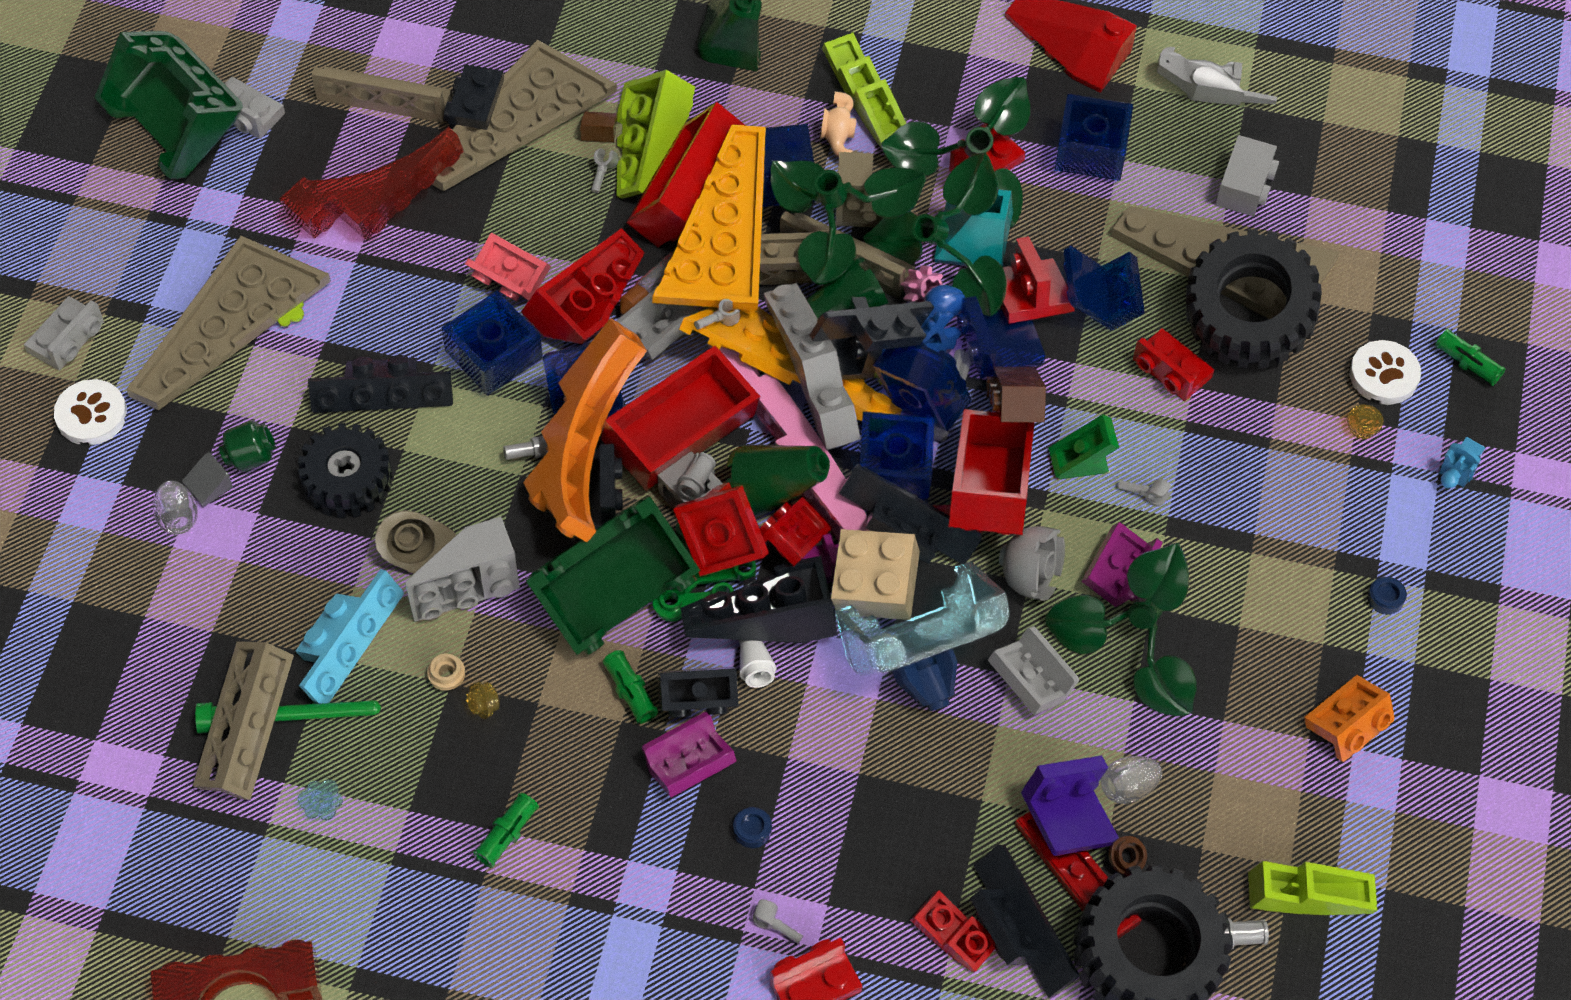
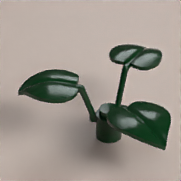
M1023 77L1008 78L985 88L975 101L974 115L978 121L987 124L985 128L975 127L971 129L965 140H959L957 143L937 149L940 144L938 132L928 123L920 121L910 122L901 126L882 142L881 146L886 158L895 168L914 169L923 172L925 176H929L938 168L937 155H944L959 148H963L969 157L980 153L988 154L993 145V136L990 132L992 128L1002 136H1011L1019 133L1027 125L1030 117V102L1026 79ZM1000 168L995 171L998 189L1011 191L1013 216L1011 228L1016 224L1021 214L1023 192L1016 175L1008 169Z
M985 153L967 158L948 175L943 187V197L946 202L956 205L954 209L946 212L939 211L937 216L929 214L917 216L910 211L900 218H883L863 237L866 244L910 265L917 262L922 256L923 248L921 242L938 245L939 248L946 250L967 267L960 270L953 280V287L960 289L967 300L964 309L991 317L998 312L1003 304L1007 280L1001 264L996 259L986 255L979 257L972 264L967 257L945 241L949 234V227L945 221L946 218L959 214L962 209L970 215L983 214L996 201L998 181L991 160Z
M772 161L771 165L772 190L777 202L783 209L792 213H803L811 207L814 200L816 202L821 201L827 211L829 234L823 231L813 232L803 239L798 249V261L802 270L814 284L818 285L827 284L842 277L851 268L856 257V245L853 237L849 234H836L833 210L845 202L847 193L852 194L864 203L872 202V209L877 216L896 219L906 215L913 209L926 181L925 174L914 169H882L866 179L864 187L868 195H864L853 188L850 182L843 184L839 173L834 170H824L822 166L815 162Z
M1173 543L1160 549L1145 552L1134 559L1129 566L1127 579L1131 591L1138 597L1130 608H1125L1114 617L1104 619V604L1099 599L1089 595L1068 597L1055 604L1049 610L1045 617L1047 627L1062 645L1080 654H1089L1100 649L1107 639L1105 627L1112 626L1124 618H1129L1130 622L1139 629H1148L1146 660L1149 666L1138 669L1134 675V687L1137 695L1148 707L1166 715L1184 716L1192 713L1197 683L1190 665L1183 659L1171 655L1162 656L1156 662L1154 660L1155 635L1158 630L1156 621L1163 611H1172L1179 607L1188 593V565L1179 543Z

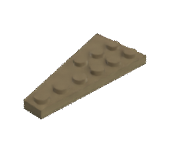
M537 40L504 74V82L488 129L483 130L456 125L416 167L417 176L445 191L617 92V84Z
M1129 206L1113 227L1111 237L1189 276L1191 268L1196 267V258L1202 251L1209 253V244L1216 239H1221L1222 242L1227 241V234L1238 231L1239 236L1247 235V231ZM1297 243L1296 251L1305 250L1311 257L1310 265L1317 267L1319 272L1318 283L1322 284L1338 260L1340 252ZM1260 277L1237 279L1221 291L1222 295L1268 319L1277 316L1286 306V297L1282 290L1273 282Z
M240 236L126 390L129 397L154 409H162L278 322L279 318L330 283L329 273Z

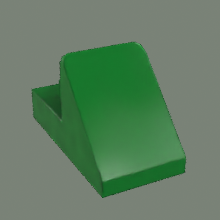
M1102 414L1048 447L1056 478H1075L1104 474L1109 471L1106 456L1119 449L1112 418Z

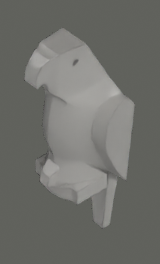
M1167 47L1160 53L1157 73L1181 88L1191 101L1240 105L1241 102L1276 104L1277 102L1276 96L1245 91L1239 87L1242 63L1232 61L1221 66L1207 60H1190L1174 52L1175 47Z

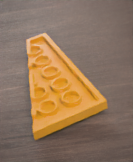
M731 125L717 155V161L711 174L708 175L699 200L697 199L678 240L675 252L671 260H669L664 270L663 278L653 294L652 303L719 308V303L723 299H730L733 302L732 309H758L766 127Z
M715 307L683 318L679 330L689 335L695 330L709 337L710 339L707 344L711 346L716 345L718 349L724 347L738 352L740 361L788 385L793 380L800 383L773 317L760 307L757 310L738 309L740 310V320L733 326H726L719 321L699 330L696 329L694 322L718 311L719 308ZM731 309L727 313H731L737 309ZM863 379L842 380L845 390L854 403L858 420L877 430L898 420L902 409L893 404L888 396L876 392L865 384Z

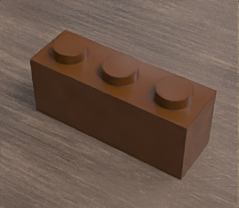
M993 366V376H987L986 397L989 398V404H992V411H997L1000 421L1045 423L1046 386L1036 368Z

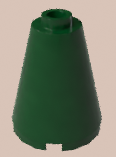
M858 255L855 257L851 268L842 277L824 284L807 299L817 319L829 310H848L852 297H865L868 307H878L889 303L872 270L869 268L864 271L859 265L865 261L862 256Z
M742 445L734 449L727 460V467L732 466V478H728L727 482H730L732 488L743 486L754 516H760L823 482L828 476L830 461L826 453L817 446Z

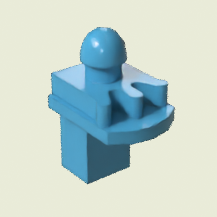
M1468 437L1465 438L1462 444L1452 443L1444 455L1445 459L1439 471L1442 475V486L1450 489L1458 484L1464 488L1467 482L1472 480L1485 447Z

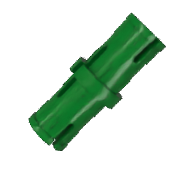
M1446 329L1435 344V347L1440 348L1458 361L1460 368L1471 370L1486 380L1491 386H1494L1506 370L1505 367L1500 366L1483 354L1480 346L1477 344L1470 345L1455 335L1450 329ZM1458 349H1462L1471 357L1482 363L1483 366H1480L1474 361H1472L1470 358L1459 352Z
M616 650L611 652L603 659L602 664L606 667L617 686L615 688L619 698L625 699L637 723L643 724L652 720L658 714V709L654 706L644 689L645 681L642 676L636 675L625 657L624 651Z
M519 793L505 814L493 821V829L477 850L475 849L473 852L475 858L485 866L493 868L510 843H516L521 837V829L534 812L539 809L537 802L527 794Z

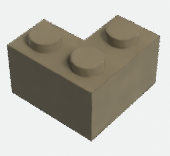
M839 152L838 173L843 184L850 182L853 188L864 195H868L864 184L866 179L872 175L873 154ZM847 193L845 202L836 208L835 225L874 228L883 218L874 213L872 202L864 203L852 194Z

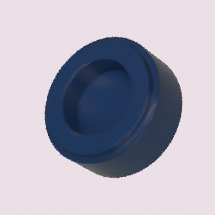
M1392 577L1376 579L1368 592L1370 606L1378 613L1384 615L1399 612L1407 598L1404 585Z
M749 807L743 809L734 819L733 832L735 839L747 848L763 846L768 842L772 833L770 816L760 808Z

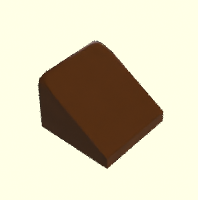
M584 111L580 126L581 141L614 142L617 113Z

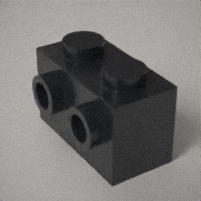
M734 667L658 671L659 706L662 711L669 712V717L691 716V709L705 708L709 715L729 713V707L738 706L737 672Z

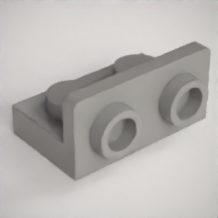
M231 77L225 83L243 104L239 118L234 123L235 127L242 133H250L261 139L285 114L284 105L240 80Z
M68 296L24 344L27 353L60 371L67 362L72 361L77 356L79 349L86 341L99 332L104 320L98 304L89 301L87 305H84Z

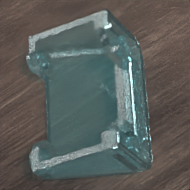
M970 561L954 567L955 574L957 575L954 585L950 589L947 587L941 590L945 606L911 618V620H906L880 630L879 622L873 615L863 618L852 605L836 610L835 615L846 659L850 667L857 674L867 677L899 669L995 633L1006 625L1010 616L1006 592Z

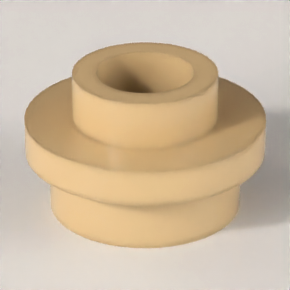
M440 654L428 666V679L437 689L452 690L458 687L465 678L464 664L458 657L452 654ZM446 670H450L453 672V674L448 677L440 676L441 673Z

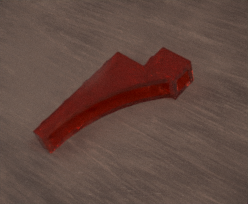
M448 127L429 143L393 163L365 173L343 178L308 180L306 177H303L279 199L288 216L314 239L321 232L330 229L335 220L340 217L361 237L367 240L373 234L380 232L385 227L387 221L398 211L404 210L410 204L412 198L422 189L430 187L444 169L454 165L464 150L458 135Z

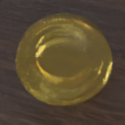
M1364 404L1352 408L1347 418L1352 434L1362 439H1368L1378 434L1384 422L1383 416L1378 409Z
M475 682L470 685L469 693L466 697L470 710L473 714H478L483 719L491 717L493 712L499 709V698L496 690L489 682L483 684Z

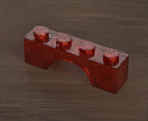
M290 940L283 943L281 947L271 949L252 947L245 949L242 954L227 957L220 954L204 957L201 962L190 964L171 962L163 965L161 969L151 971L153 1000H214L226 989L242 984L261 986L273 993L278 1000H323L318 959L312 941Z

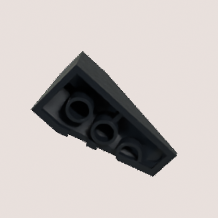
M821 556L801 559L795 566L790 562L783 563L773 568L774 574L758 581L753 576L743 581L744 587L730 593L718 591L680 608L685 636L689 638L803 643L838 636L832 600Z

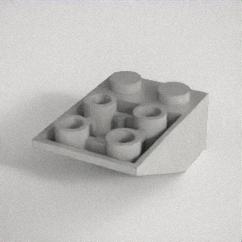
M501 516L465 527L405 582L414 622L423 619L432 620L439 617L442 613L457 608L467 609L479 601L492 597H505L514 590L520 589L515 552Z

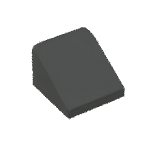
M210 452L206 453L182 480L184 486L202 507L233 488L229 474Z

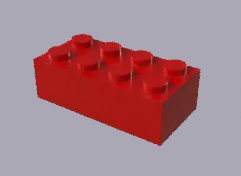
M715 102L685 123L628 219L627 224L657 247H660L669 240L672 242L677 240L687 223L697 199L699 200L708 175L711 174L717 161V155L731 125L745 124L718 102Z
M715 345L605 419L601 440L605 444H614L615 456L622 458L624 467L643 489L647 491L658 483V474L692 451L694 454L698 452L700 454L755 415L761 396Z
M964 409L952 489L949 527L961 528L966 531L997 532L1002 535H1023L1034 422H1001L997 412Z

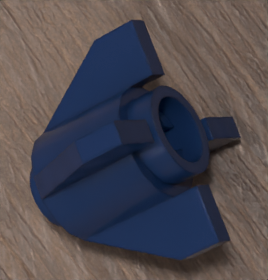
M953 648L939 650L928 656L891 669L896 683L918 703L919 707L927 706L929 712L950 705L948 698L955 695L954 688L958 662Z

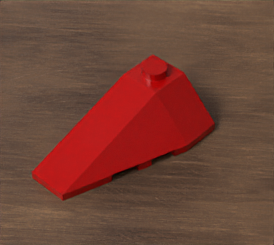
M1015 0L1005 12V17L1029 40H1036L1045 49V54L1051 60L1055 58L1065 67V73L1070 78L1099 93L1102 92L1132 52L1137 25L1109 11L1060 0Z
M621 228L538 288L521 313L544 337L583 344L599 332L608 322L614 307L619 302L627 283L632 278L645 252Z

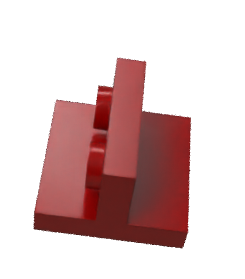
M1029 236L1017 238L1015 253L1011 254L1010 257L1011 266L1003 267L1007 288L1001 309L1008 324L1074 312L1075 300L1054 259L1041 260Z
M730 482L717 485L704 497L678 504L673 509L692 558L701 570L698 572L700 576L762 559L769 554L742 485L734 488L731 487Z

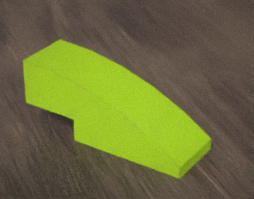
M1262 861L1248 871L1250 908L1310 915L1374 914L1377 912L1375 874L1304 862L1299 867Z

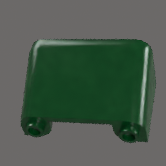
M711 0L698 37L699 56L704 61L757 72L761 61V51H759L761 0Z
M166 31L120 32L94 97L105 109L106 113L112 117L134 116L167 152L161 153L157 164L162 173L169 179L187 177L235 123L243 108L240 99L178 36Z
M647 495L597 528L596 533L588 542L581 539L526 577V582L575 654L578 655L584 651L586 655H589L605 644L602 637L607 634V631L667 590L675 587L678 592L685 590L697 581L694 575L701 570L652 498Z

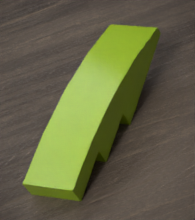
M854 33L824 43L822 50L844 92L852 97L854 109L882 149V142L901 126L907 124L886 79H880L870 56H864Z

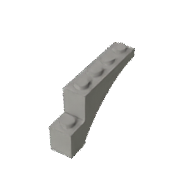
M797 283L780 285L772 291L765 292L766 306L788 350L810 408L816 431L826 450L861 440L854 403L843 386L837 351L830 340L813 342L809 334L817 324V317Z

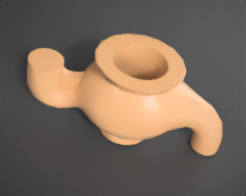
M835 91L833 104L837 105V107L830 111L824 108L820 140L826 138L834 154L839 158V152H853V150L846 149L844 143L847 141V138H854L856 118H850V112L853 108L852 97L846 93Z

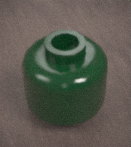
M249 420L224 432L223 445L219 447V451L227 466L233 465L238 471L247 472L271 461L272 451L276 450V443L266 424L260 425L255 420Z

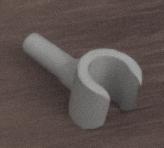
M599 148L594 153V160L598 164L597 173L591 191L594 193H599L607 169L614 168L619 161L618 154L613 150L610 151L606 162L603 161L604 149Z
M723 299L719 303L718 311L695 321L694 325L698 330L719 321L726 326H733L740 320V310L737 309L727 313L733 308V302L730 299Z
M1156 479L1151 487L1120 480L1118 489L1145 496L1150 504L1157 507L1163 505L1171 495L1168 492L1171 485L1164 479Z
M759 900L753 915L754 924L758 928H772L775 931H779L799 944L803 935L775 918L778 906L768 900Z

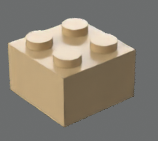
M841 529L831 600L838 615L911 620L920 553L915 534Z

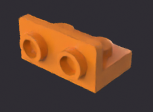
M1356 675L1307 714L1304 719L1306 728L1334 744L1336 758L1345 762L1353 754L1359 752L1365 744L1381 731L1386 730L1395 717L1390 693Z

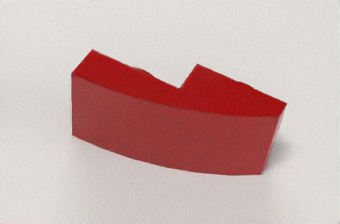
M940 890L934 892L910 919L938 947L972 972H976L995 950V942L989 932L973 916L966 917Z

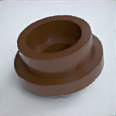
M1119 837L1110 846L1109 860L1112 867L1120 874H1124L1127 868L1137 865L1142 870L1147 861V850L1136 837ZM1124 849H1127L1131 854V859L1128 863L1122 858Z

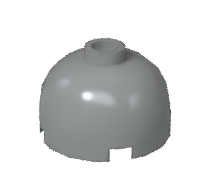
M1045 526L1024 528L1023 535L1015 534L1010 539L1008 545H1003L999 555V564L1003 566L1004 577L1008 585L1018 594L1027 598L1045 601L1054 593L1056 587H1051L1049 584L1053 575L1061 576L1065 558L1064 537L1057 536L1061 532L1059 529Z

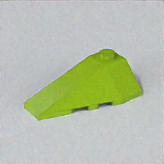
M668 70L624 83L617 111V121L622 124V134L617 137V146L622 148V157L617 163V197L621 199L642 194L688 119L693 107L695 86Z

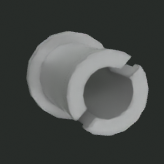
M697 452L694 455L693 461L686 473L677 480V490L683 497L694 500L698 496H702L705 491L704 484L716 466L714 458L704 452L700 454Z
M1228 918L1230 925L1225 930V933L1232 935V949L1236 945L1268 944L1269 930L1265 919L1232 922Z

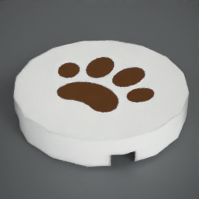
M1379 340L1369 342L1358 349L1351 361L1349 376L1353 387L1368 400H1371V398L1379 400V404L1391 405L1402 403L1413 395L1420 382L1421 367L1417 357L1408 348L1396 342Z
M98 379L83 380L69 386L59 395L54 406V419L61 434L76 444L88 442L89 445H96L112 439L122 429L127 413V405L120 390L111 383Z

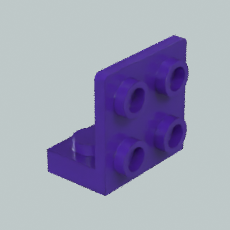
M1102 755L1039 765L1021 791L1051 853L1055 856L1111 846L1119 838L1094 792L1108 769Z

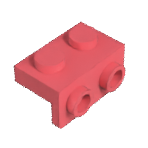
M490 233L476 260L473 261L468 258L465 262V265L474 270L471 275L472 277L488 286L492 281L502 286L499 292L516 302L520 296L529 301L551 268L546 262L493 233Z

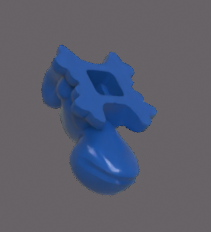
M938 285L930 289L924 297V302L931 301L934 309L921 326L927 335L921 345L883 349L881 358L898 359L909 356L911 357L909 369L916 374L919 371H926L937 354H942L947 349H954L961 331L956 327L946 329L944 327L966 305L967 300L960 289L950 285Z

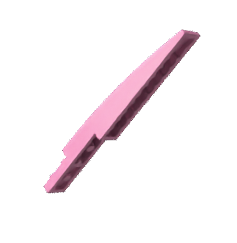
M721 347L719 350L761 396L755 414L776 439L775 445L817 446L828 456L830 469L827 478L803 492L802 495L832 527L830 531L839 541L841 529L870 531L865 528L868 518L863 508L839 494L841 487L846 481L845 477L811 424L781 383L768 374L760 376L758 369L740 361L738 352Z

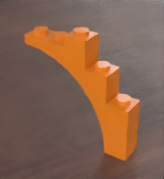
M612 318L609 319L559 381V385L565 395L563 398L565 403L541 431L548 445L546 447L548 452L523 482L530 495L528 499L532 505L543 512L548 509L557 521L555 526L565 536L573 538L575 535L585 542H588L596 533L589 504L590 471L596 445L605 419L617 395L631 372L647 352L637 334Z

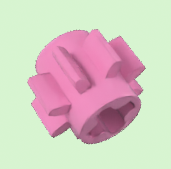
M921 265L919 271L909 269V276L901 283L906 294L903 299L904 301H915V303L924 302V297L930 289L943 285L941 281L943 275L932 273V267Z

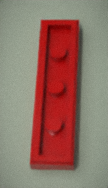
M1029 811L1016 820L1015 826L1083 911L1091 896L1099 886L1103 887L1108 877L1086 850L1057 856L1053 855ZM1138 914L1131 915L1120 923L1117 930L1118 939L1140 925L1142 919Z

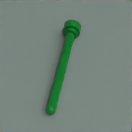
M370 700L279 706L274 721L377 715L381 711V705L378 701ZM212 702L196 703L195 715L198 734L209 733L217 706H213Z

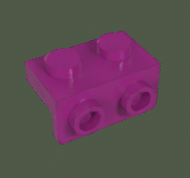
M1118 522L1112 525L1081 582L1114 607L1128 600L1132 602L1138 596L1131 591L1128 584L1127 573L1129 566L1139 555L1151 550L1160 549L1163 542L1156 538L1147 543L1122 523Z
M707 712L701 713L642 746L650 774L671 798L737 762L734 751L715 731L712 718Z

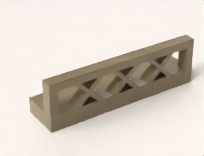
M314 67L311 74L317 100L444 123L445 106L453 98L451 89L331 67H324V69Z
M785 211L780 218V233L829 232L828 225L803 213H795L793 215ZM853 238L856 245V256L860 255L865 260L859 264L865 271L870 268L883 292L899 299L904 291L901 283L909 276L908 270H915V266Z
M813 232L761 234L760 271L762 273L759 275V285L813 283L802 270L798 261V249L801 242Z
M267 642L236 643L193 787L201 790L221 791L238 799L251 800L294 657L293 654ZM253 653L250 665L244 670L243 667L247 654ZM241 689L239 701L233 706L234 696ZM230 726L228 737L222 742L223 732ZM219 763L215 780H209L212 768Z

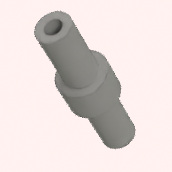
M543 436L530 438V442L503 446L505 460L533 456L534 459L542 458L548 452L546 450L548 445Z

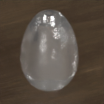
M173 480L166 481L158 487L154 495L153 514L162 530L173 535H180L188 532L195 525L198 517L197 503L192 493L183 484Z
M1145 756L1120 758L1108 765L1107 771L1101 778L1102 790L1106 797L1115 803L1129 804L1137 802L1157 787L1162 778V768L1156 760Z

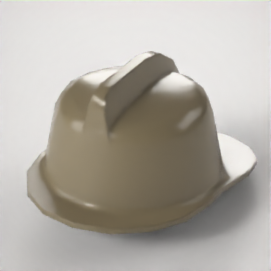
M404 510L394 512L384 518L377 527L375 544L377 551L384 560L411 573H416L448 544L456 534L449 527L417 512Z

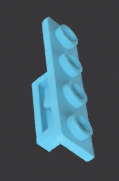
M379 570L361 598L335 594L326 604L324 611L313 627L307 631L303 641L295 652L303 660L315 662L299 685L315 704L329 703L403 597V590L386 570Z

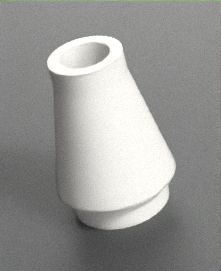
M739 640L741 679L753 688L764 687L770 684L775 677L776 665L763 641Z

